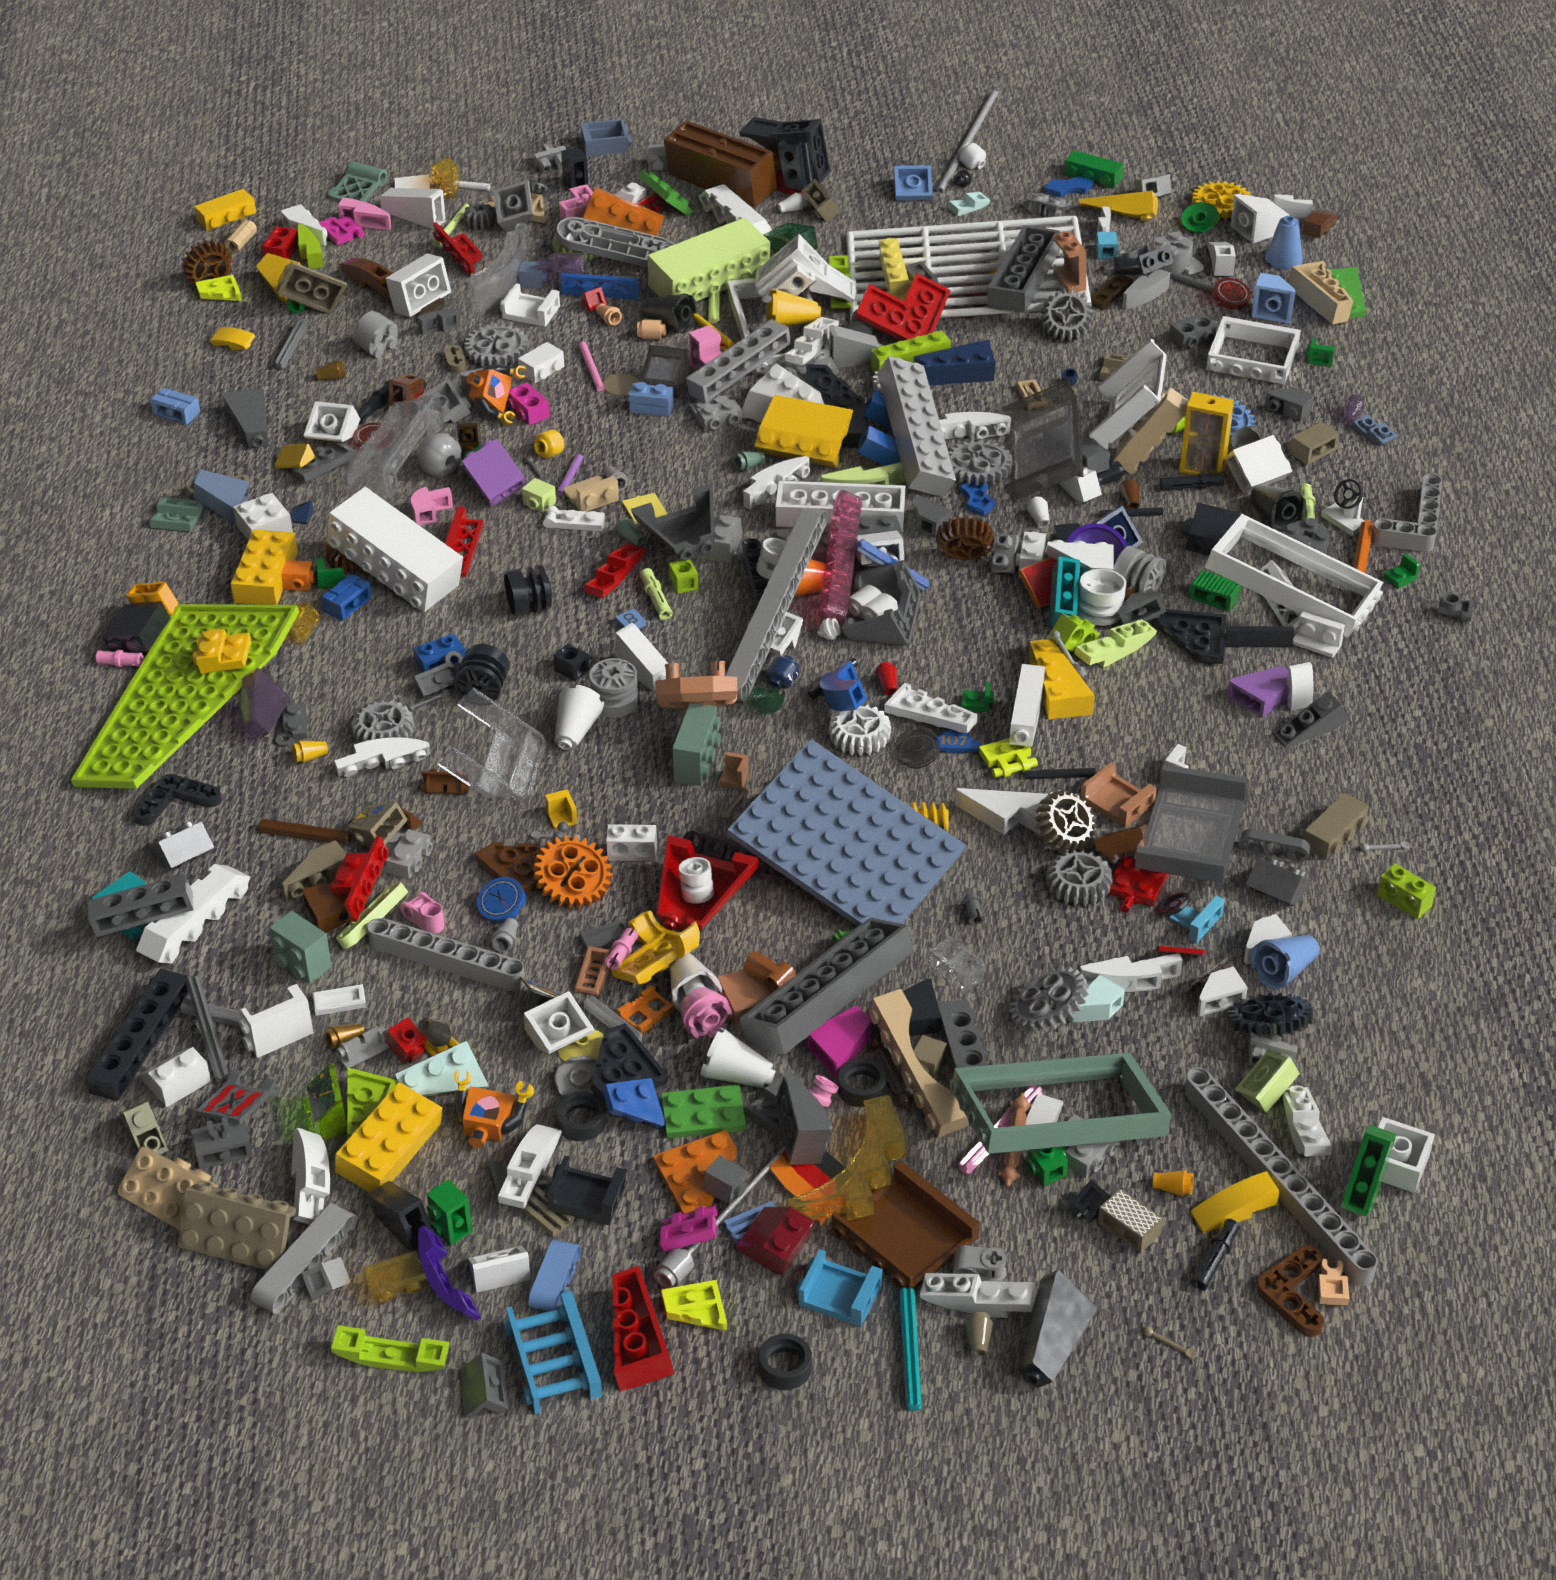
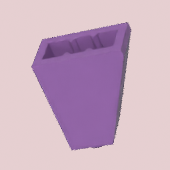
M1278 666L1232 678L1229 680L1227 697L1263 718L1288 699L1290 691L1286 684L1288 670Z

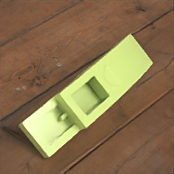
M900 462L865 471L859 466L821 475V482L895 485L904 483L905 475Z
M1141 619L1110 629L1108 637L1076 646L1074 654L1088 665L1098 663L1104 668L1141 648L1156 635L1157 630Z

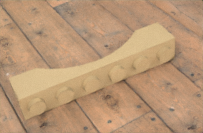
M902 989L875 997L869 1010L870 1018L874 1024L878 1025L883 1043L888 1045L892 1051L891 1056L894 1064L900 1066L903 1072L904 1083L907 1087H911L917 1107L919 1109L922 1108L925 1114L928 1128L933 1130L937 1137L966 1128L968 1118L964 1111L960 1110L956 1097L951 1094V1090L935 1081L923 1069L913 1052L909 1037V1022L912 1008Z

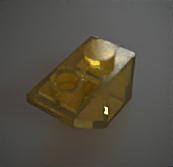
M447 156L430 166V178L435 185L438 184L444 195L455 199L461 178L458 166Z

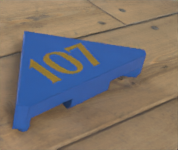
M952 729L934 739L937 746L936 751H946V753L964 754V752H979V746H983L968 734ZM934 744L925 747L926 752L935 749Z

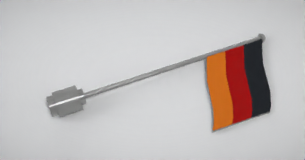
M784 1145L747 1185L743 1195L736 1197L716 1219V1227L768 1171L773 1174L790 1195L810 1211L820 1226L856 1186L857 1182L850 1172L828 1152L823 1153L821 1164L789 1165ZM701 1243L693 1244L688 1250L674 1248L656 1267L654 1274L656 1281L666 1289L677 1286L694 1268L691 1254Z

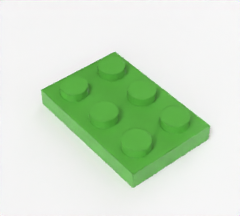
M643 170L640 172L638 177L665 201L687 216L692 213L693 210L687 206L689 202L683 197H679L680 194L672 188L670 189L671 186L664 180L658 181L659 178L652 172L649 174Z
M740 1085L661 1093L667 1139L716 1134L727 1130V1132L746 1130Z

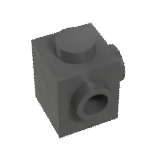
M719 1155L705 1171L702 1190L730 1205L736 1197H741L746 1190L747 1183L745 1178L747 1170Z

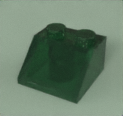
M787 222L763 234L770 241V248L775 254L798 234L814 250L818 248L814 226Z

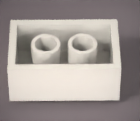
M425 254L386 278L394 312L407 317L415 315L426 305L451 293L443 257Z

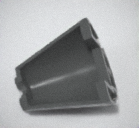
M712 483L691 489L695 506L656 518L653 505L650 502L632 508V514L644 529L680 556L682 560L698 558L713 550L715 540Z

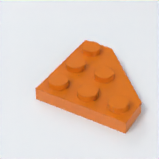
M727 1130L653 1155V1162L681 1214L695 1211V1208L700 1206L705 1208L712 1206L715 1196L702 1190L705 1171L719 1155L731 1162H734L737 1156V1147Z

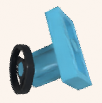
M1187 892L1176 893L1163 900L1157 908L1160 915H1171L1169 920L1189 929L1188 940L1196 944L1220 919L1223 914L1225 899L1216 895L1199 912L1187 906L1191 901ZM1178 898H1186L1184 902L1178 900ZM1170 903L1166 909L1162 910L1165 905Z

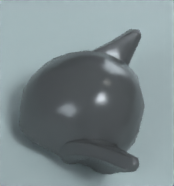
M1246 426L1236 430L1229 439L1227 455L1234 449L1261 440L1262 438L1257 427Z

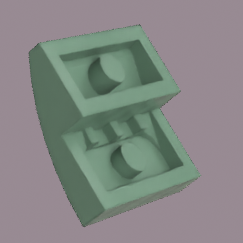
M164 497L157 503V513L150 519V528L191 532L204 505L197 500Z

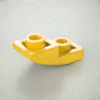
M220 327L212 336L210 342L213 346L228 345L232 351L246 350L250 347L251 342L256 336L242 329Z

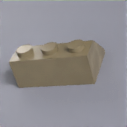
M291 262L285 266L278 280L277 294L332 314L347 283Z

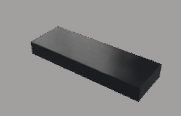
M1226 626L1225 647H1292L1294 626Z

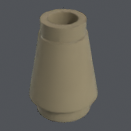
M973 1312L968 1315V1319L965 1321L970 1354L973 1356H986L993 1322L990 1320L989 1314Z

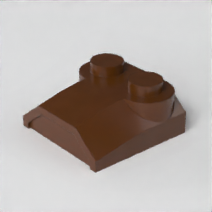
M1143 824L1098 836L1094 839L1101 858L1105 857L1106 861L1120 858L1119 853L1129 851V855H1134L1138 846L1146 847L1145 835L1147 833V825Z

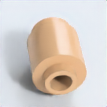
M642 320V322L637 323L638 338L643 340H661L662 336L666 335V325L662 324V320Z

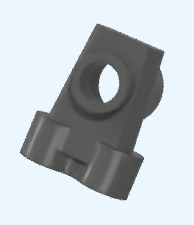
M1446 593L1443 599L1439 601L1438 614L1446 618L1454 617L1461 619V621L1471 622L1474 601H1461L1459 595Z

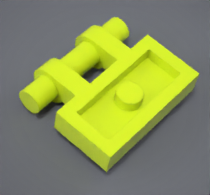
M1010 738L979 746V754L988 768L998 766V768L992 769V776L994 778L1001 776L1006 778L1011 776V773L1019 771L1024 773L1025 770L1038 766L1035 757L1027 759V757L1031 756V748L1029 746L1009 744ZM1017 761L1016 763L1008 764V762Z

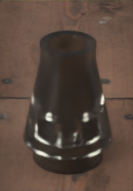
M423 1018L418 1024V1030L423 1033L434 1047L445 1046L451 1040L452 1033L449 1025L446 1023Z

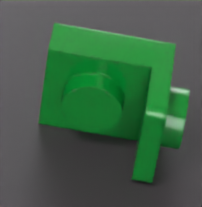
M1312 338L1311 345L1307 344L1305 356L1309 357L1308 363L1332 367L1335 347L1316 344L1317 338Z
M1404 554L1401 557L1400 565L1385 571L1383 578L1399 589L1418 579L1420 563L1408 554Z
M985 682V691L962 690V708L966 710L989 712V704H994V691L990 690V682Z

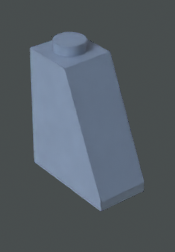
M201 469L198 476L192 479L191 489H194L193 498L228 521L236 523L233 507L247 501L249 497V481Z

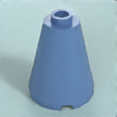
M1291 215L1284 216L1279 220L1266 251L1265 261L1270 263L1273 268L1291 270L1292 266L1301 265L1303 262L1299 222Z
M1310 935L1263 940L1253 947L1251 965L1259 973L1257 978L1267 987L1272 989L1285 987L1318 957L1319 945L1315 938Z

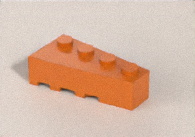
M597 187L594 188L583 216L584 219L655 236L658 235L664 220V216Z

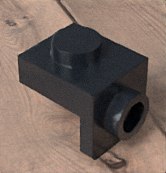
M1090 1180L1075 1198L1068 1195L1066 1200L1071 1205L1069 1211L1079 1220L1085 1217L1089 1222H1092L1099 1215L1100 1206L1111 1196L1093 1180Z

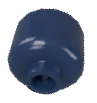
M787 655L776 657L766 670L769 684L776 689L791 687L799 675L798 663Z

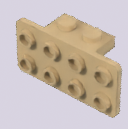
M142 1147L117 1192L123 1198L180 1230L185 1189L199 1181L210 1182L213 1184V1187L217 1188L218 1185L210 1181L212 1176L200 1169H197L196 1172L190 1170L191 1164L178 1157L173 1161L147 1147Z

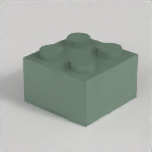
M292 910L269 927L276 964L281 968L286 967L292 971L297 979H304L311 984L332 967L327 934Z

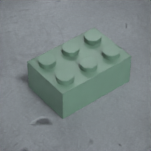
M689 703L673 746L674 782L701 786L704 778H708L710 772L709 763L714 762L715 747H719L721 742V734L718 733L721 719L720 716H717V706Z

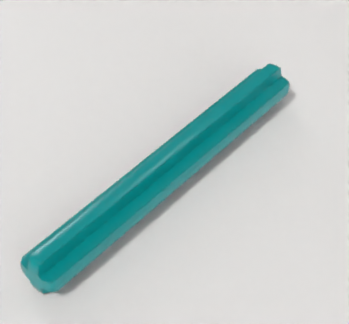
M902 1288L899 1298L905 1403L908 1411H919L921 1409V1387L915 1291L912 1288Z

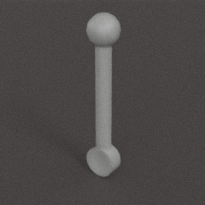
M534 831L531 833V838L533 840L540 838L553 839V834H540V832ZM577 833L573 835H567L569 840L572 841L575 835L578 838V842L581 839L580 835Z
M1402 841L1400 844L1368 845L1363 843L1360 846V850L1362 852L1400 848L1408 850L1410 844L1407 841Z

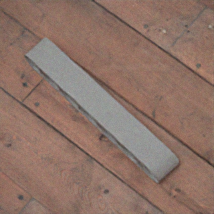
M375 918L367 925L370 945L376 950L508 991H518L525 986L520 980L521 977L525 978L524 964L518 959L384 918Z

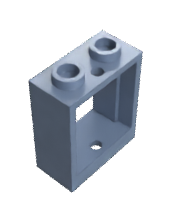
M623 119L580 123L581 139L586 156L629 152L628 146L631 145V136L628 132V126L624 125Z

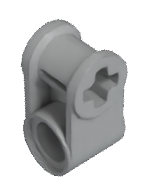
M959 1246L955 1250L953 1274H979L981 1281L1002 1282L1006 1277V1268L1004 1267L1006 1264V1254L999 1248ZM993 1255L996 1256V1262L993 1261ZM992 1271H995L994 1277H992Z

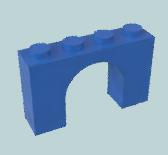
M874 390L865 403L863 416L885 426L893 433L883 393ZM869 426L859 440L858 453L884 466L900 463L901 460L895 438Z

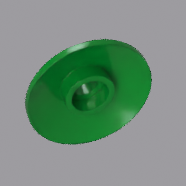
M1194 203L1184 210L1181 217L1182 225L1190 232H1205L1216 225L1219 213L1217 208L1210 203Z

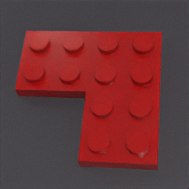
M918 273L915 274L904 301L869 284L854 317L900 341L931 334L935 330L951 290Z

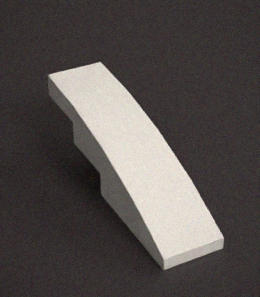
M820 317L804 327L803 336L794 342V349L785 354V362L804 365L812 359L829 340V325L838 326L839 321Z

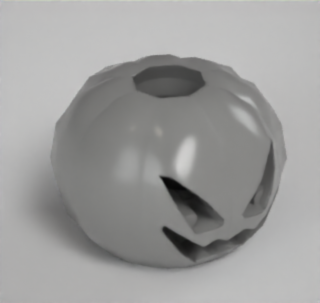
M435 433L429 435L421 442L418 448V464L426 474L432 477H446L454 473L461 463V446L449 434Z

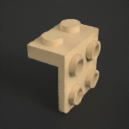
M595 476L564 487L565 495L579 511H590L619 501L618 480L614 476L606 479Z

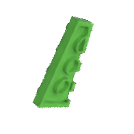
M1357 267L1330 269L1332 272L1331 277L1339 281V287L1344 288L1353 300L1349 318L1365 316L1366 308Z

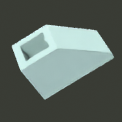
M1099 975L1093 982L1087 983L1089 995L1084 997L1086 1003L1080 1004L1081 1011H1074V1018H1069L1071 1022L1109 1020L1123 1006L1125 989Z

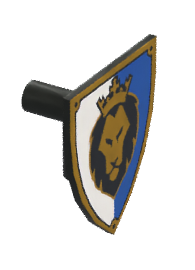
M523 977L520 978L525 986L534 992L526 1012L550 1001L543 998L544 996L554 999L562 995Z

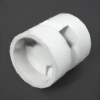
M778 538L764 540L756 567L757 572L761 576L770 579L786 545L784 540Z
M701 857L684 860L679 865L683 899L694 904L710 900L714 894L710 862Z

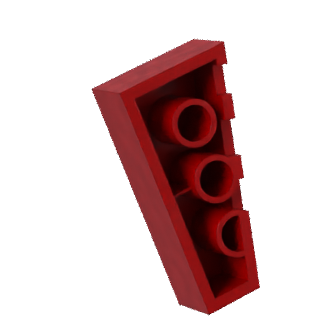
M636 1266L612 1274L613 1328L615 1336L614 1374L619 1390H628L675 1374L640 1267Z

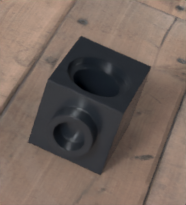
M569 643L553 655L554 670L573 681H576L590 670L589 654Z

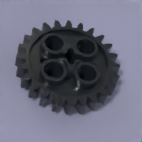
M1268 993V995L1258 994V997L1248 996V1000L1240 999V1003L1234 1002V1006L1229 1007L1230 1011H1228L1230 1027H1234V1031H1240L1241 1035L1249 1033V1037L1258 1035L1259 1038H1262L1264 1035H1268L1269 1038L1276 1035L1283 1037L1284 1033L1293 1035V1031L1301 1032L1302 1028H1308V1024H1312L1313 1008L1311 1003H1307V999L1301 1000L1300 996L1292 998V994L1282 996V993L1277 995Z

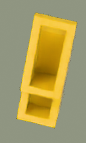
M1265 1171L1216 1193L1192 1209L1190 1213L1201 1232L1205 1233L1221 1228L1225 1219L1230 1218L1237 1222L1252 1218L1253 1212L1277 1205L1279 1190L1268 1172Z

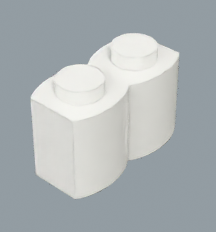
M866 585L848 598L851 614L865 620L881 616L888 609L898 610L897 601L892 596L881 593L872 585Z

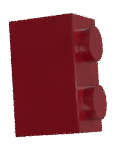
M764 1207L735 1249L774 1273L783 1276L809 1240L814 1220L792 1207Z

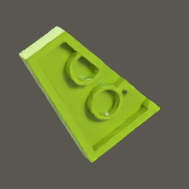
M348 1068L347 1140L396 1086L398 1080Z

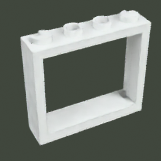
M1223 316L1208 354L1206 370L1285 384L1299 345L1301 330ZM1225 324H1231V328H1227ZM1289 336H1294V339H1289ZM1225 337L1290 348L1284 366L1219 355Z

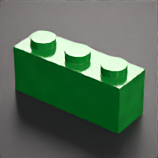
M1074 150L1065 159L1064 175L1073 178L1077 176L1093 180L1095 184L1114 189L1123 178L1124 164Z
M1370 1125L1364 1132L1341 1208L1365 1217L1373 1210L1397 1134Z

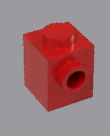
M407 1017L387 1030L385 1042L403 1063H406L410 1059L416 1061L424 1054L427 1039L411 1019Z

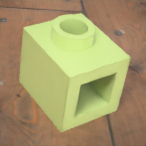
M534 478L522 488L523 504L533 510L536 509L543 513L549 506H554L556 503L555 486Z

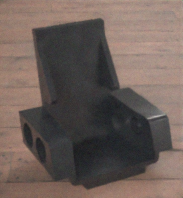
M753 117L739 131L741 137L750 138L776 154L779 152L786 187L801 191L814 179L820 184L831 172L821 119H800L799 121L780 122ZM788 151L792 152L794 154V157H791L788 154ZM791 169L796 170L798 175H794Z

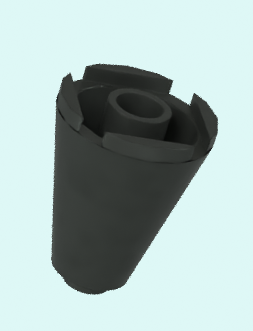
M686 293L650 298L642 306V311L646 318L662 320V324L678 332L687 333L696 322L693 318L694 313L697 314V303L692 295Z
M1263 484L1255 486L1251 491V502L1276 530L1286 532L1288 524L1303 519L1306 511V501L1297 491Z

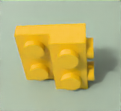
M211 629L202 632V636L196 639L198 651L193 652L194 664L198 665L201 674L245 668L251 643L249 633H235L227 636L225 629Z

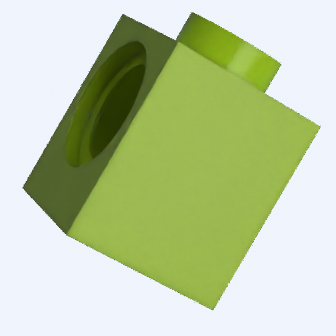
M690 559L669 563L670 580L678 594L698 589V573Z

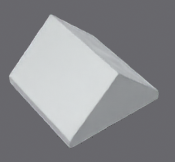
M522 1245L468 1258L476 1293L531 1280L528 1253Z

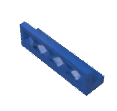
M561 273V290L564 295L582 296L584 292L601 287L606 298L638 299L640 284L637 283V278Z

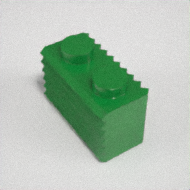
M1202 569L1190 585L1189 598L1230 612L1240 598L1241 585L1224 576L1221 577L1216 573L1214 574Z

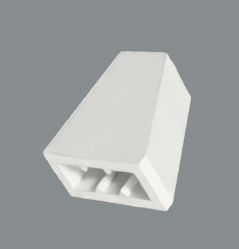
M631 623L615 633L617 659H623L633 664L637 670V680L655 691L656 680L666 679L665 664L668 663L637 626Z

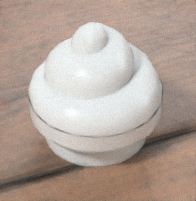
M835 618L824 619L817 631V635L827 640H834L836 636L841 634L840 626Z

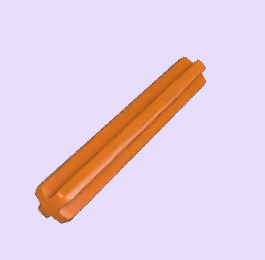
M1368 519L1360 524L1353 568L1363 573L1366 572L1373 531V523Z

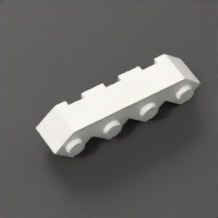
M724 184L707 189L698 196L704 211L709 212L713 210L719 224L725 222L729 224L746 218L768 240L773 237L771 227L767 224L766 219Z
M214 864L208 869V876L203 880L197 879L190 886L193 892L194 910L160 919L156 923L150 922L143 931L136 951L160 963H173L179 954L182 940L195 942L202 933L205 919L219 920L225 911V904L228 898L241 899L248 889L250 876L230 866Z

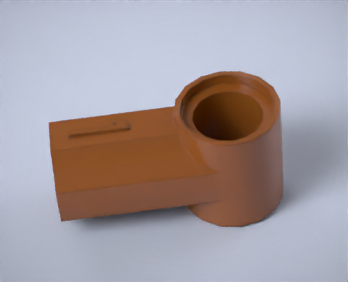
M752 951L743 964L744 970L763 981L765 988L770 993L776 991L796 975V972L788 963L781 962L777 964L759 952Z

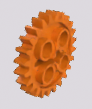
M565 835L563 842H561L556 837L553 844L548 841L545 848L541 847L539 855L536 856L533 867L535 872L533 879L539 880L536 887L544 888L542 896L551 895L549 902H553L556 899L559 900L558 907H561L563 903H567L568 909H571L573 904H576L577 908L581 909L583 903L589 907L592 900L599 902L600 896H605L606 891L609 889L613 875L610 873L612 865L606 864L609 857H601L603 849L595 850V842L587 845V838H584L582 842H578V838L575 835L573 841H570L568 836ZM581 858H584V860L579 864L578 870H575L573 872L579 860ZM572 873L566 885L563 887L560 886L563 884V882H565L568 874Z

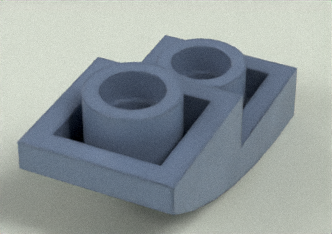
M1368 414L1353 421L1351 425L1355 431L1378 445H1383L1397 437L1384 422L1378 425Z

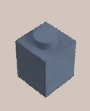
M523 261L518 271L520 287L542 289L544 282H548L549 272L546 271L545 263Z

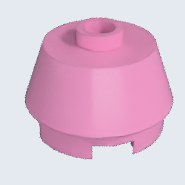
M706 987L697 988L688 993L680 1006L684 1028L696 1038L708 1035L709 1038L716 1036L720 1028L725 1029L727 1026L725 1021L728 1014H732L728 1000Z

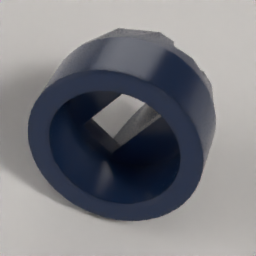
M1069 368L1061 373L1062 381L1065 385L1073 386L1077 383L1078 375L1075 369Z

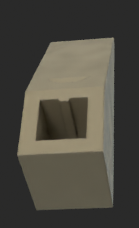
M336 840L314 849L282 883L285 902L301 897L303 895L302 889L333 882L346 855V852Z

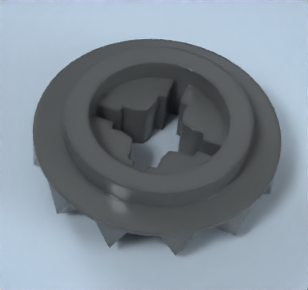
M529 181L530 193L540 194L543 197L549 196L550 190L546 185Z

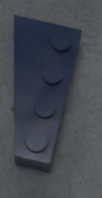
M989 339L913 356V363H919L924 366L929 386L994 381L995 359Z

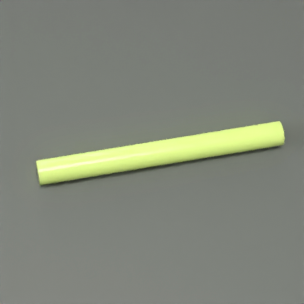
M464 204L443 229L448 235L462 220L465 208L469 207V204ZM434 240L432 245L439 247L441 242Z

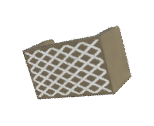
M1120 1188L1100 1206L1098 1224L1139 1253H1142L1161 1235L1163 1218Z

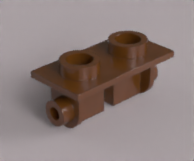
M438 769L421 772L424 782L421 784V790L426 791V794H443L444 786H447V794L464 795V793H469V783H471L469 773H465L462 770L442 772Z

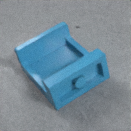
M820 1249L816 1257L810 1259L805 1279L801 1278L797 1284L796 1294L799 1295V1306L861 1327L882 1285V1269L871 1266L868 1274L827 1261L825 1259V1251Z

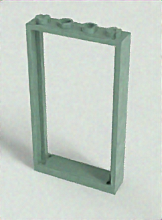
M1131 1053L955 1068L953 1079L950 1080L951 1094L956 1097L960 1110L964 1111L968 1118L969 1126L973 1127L978 1141L982 1143L988 1154L1167 1136L1172 1115ZM1119 1078L1142 1114L994 1128L973 1091Z

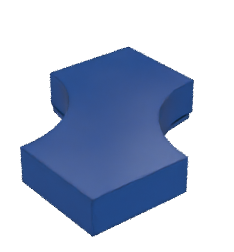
M1080 176L1070 180L1053 179L1045 186L1044 193L1060 198L1069 193L1086 194L1094 186V181Z
M966 481L960 486L959 492L965 494L969 499L966 504V510L984 517L995 507V500L986 494L989 484L984 485L982 482H979L978 486H976L975 482H971L968 485Z

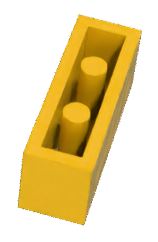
M244 189L194 206L196 221L207 231L256 213L254 198Z

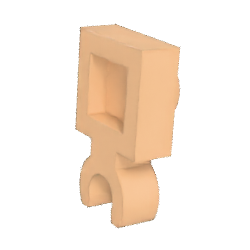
M1327 1259L1322 1260V1274H1319L1318 1278L1319 1304L1348 1306V1276H1341L1343 1270L1342 1260H1338L1336 1268L1328 1267Z

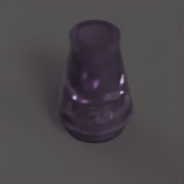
M1351 395L1345 400L1342 417L1344 423L1352 424L1363 411L1365 405L1364 400L1360 396Z

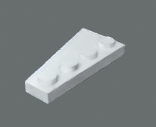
M904 683L884 704L886 713L894 714L897 717L913 719L917 722L933 724L937 727L956 730L960 733H968L977 723V714L955 704L948 706L945 704V700L939 697L935 699L927 696V692L921 689L914 691L911 689V685Z

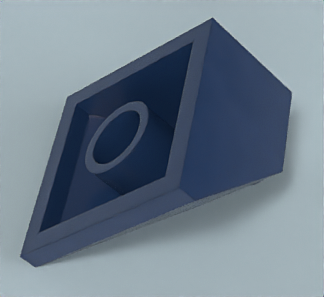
M1123 506L1092 522L1114 528L1125 539L1127 546L1136 548L1144 543Z

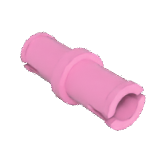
M98 650L96 654L98 665H115L118 668L123 666L140 667L144 660L142 653H125L123 650H117L116 652Z
M626 928L621 937L612 944V951L605 959V965L608 968L614 962L611 969L617 970L624 958L630 955L631 947L638 939V933L635 930L629 936L632 928Z

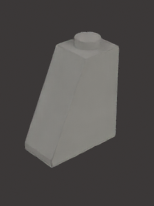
M829 325L830 357L837 368L871 364V349L882 346L881 343L878 344L875 336Z

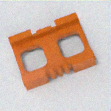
M653 985L641 992V996L638 999L636 998L631 1003L627 1002L617 1009L618 1016L642 1034L651 1029L652 1025L662 1020L661 1018L665 1019L676 1011L673 1001L670 1003L659 995ZM654 999H658L665 1006L659 1011H654L647 1004ZM639 1012L647 1019L640 1024H635L628 1018L634 1013Z

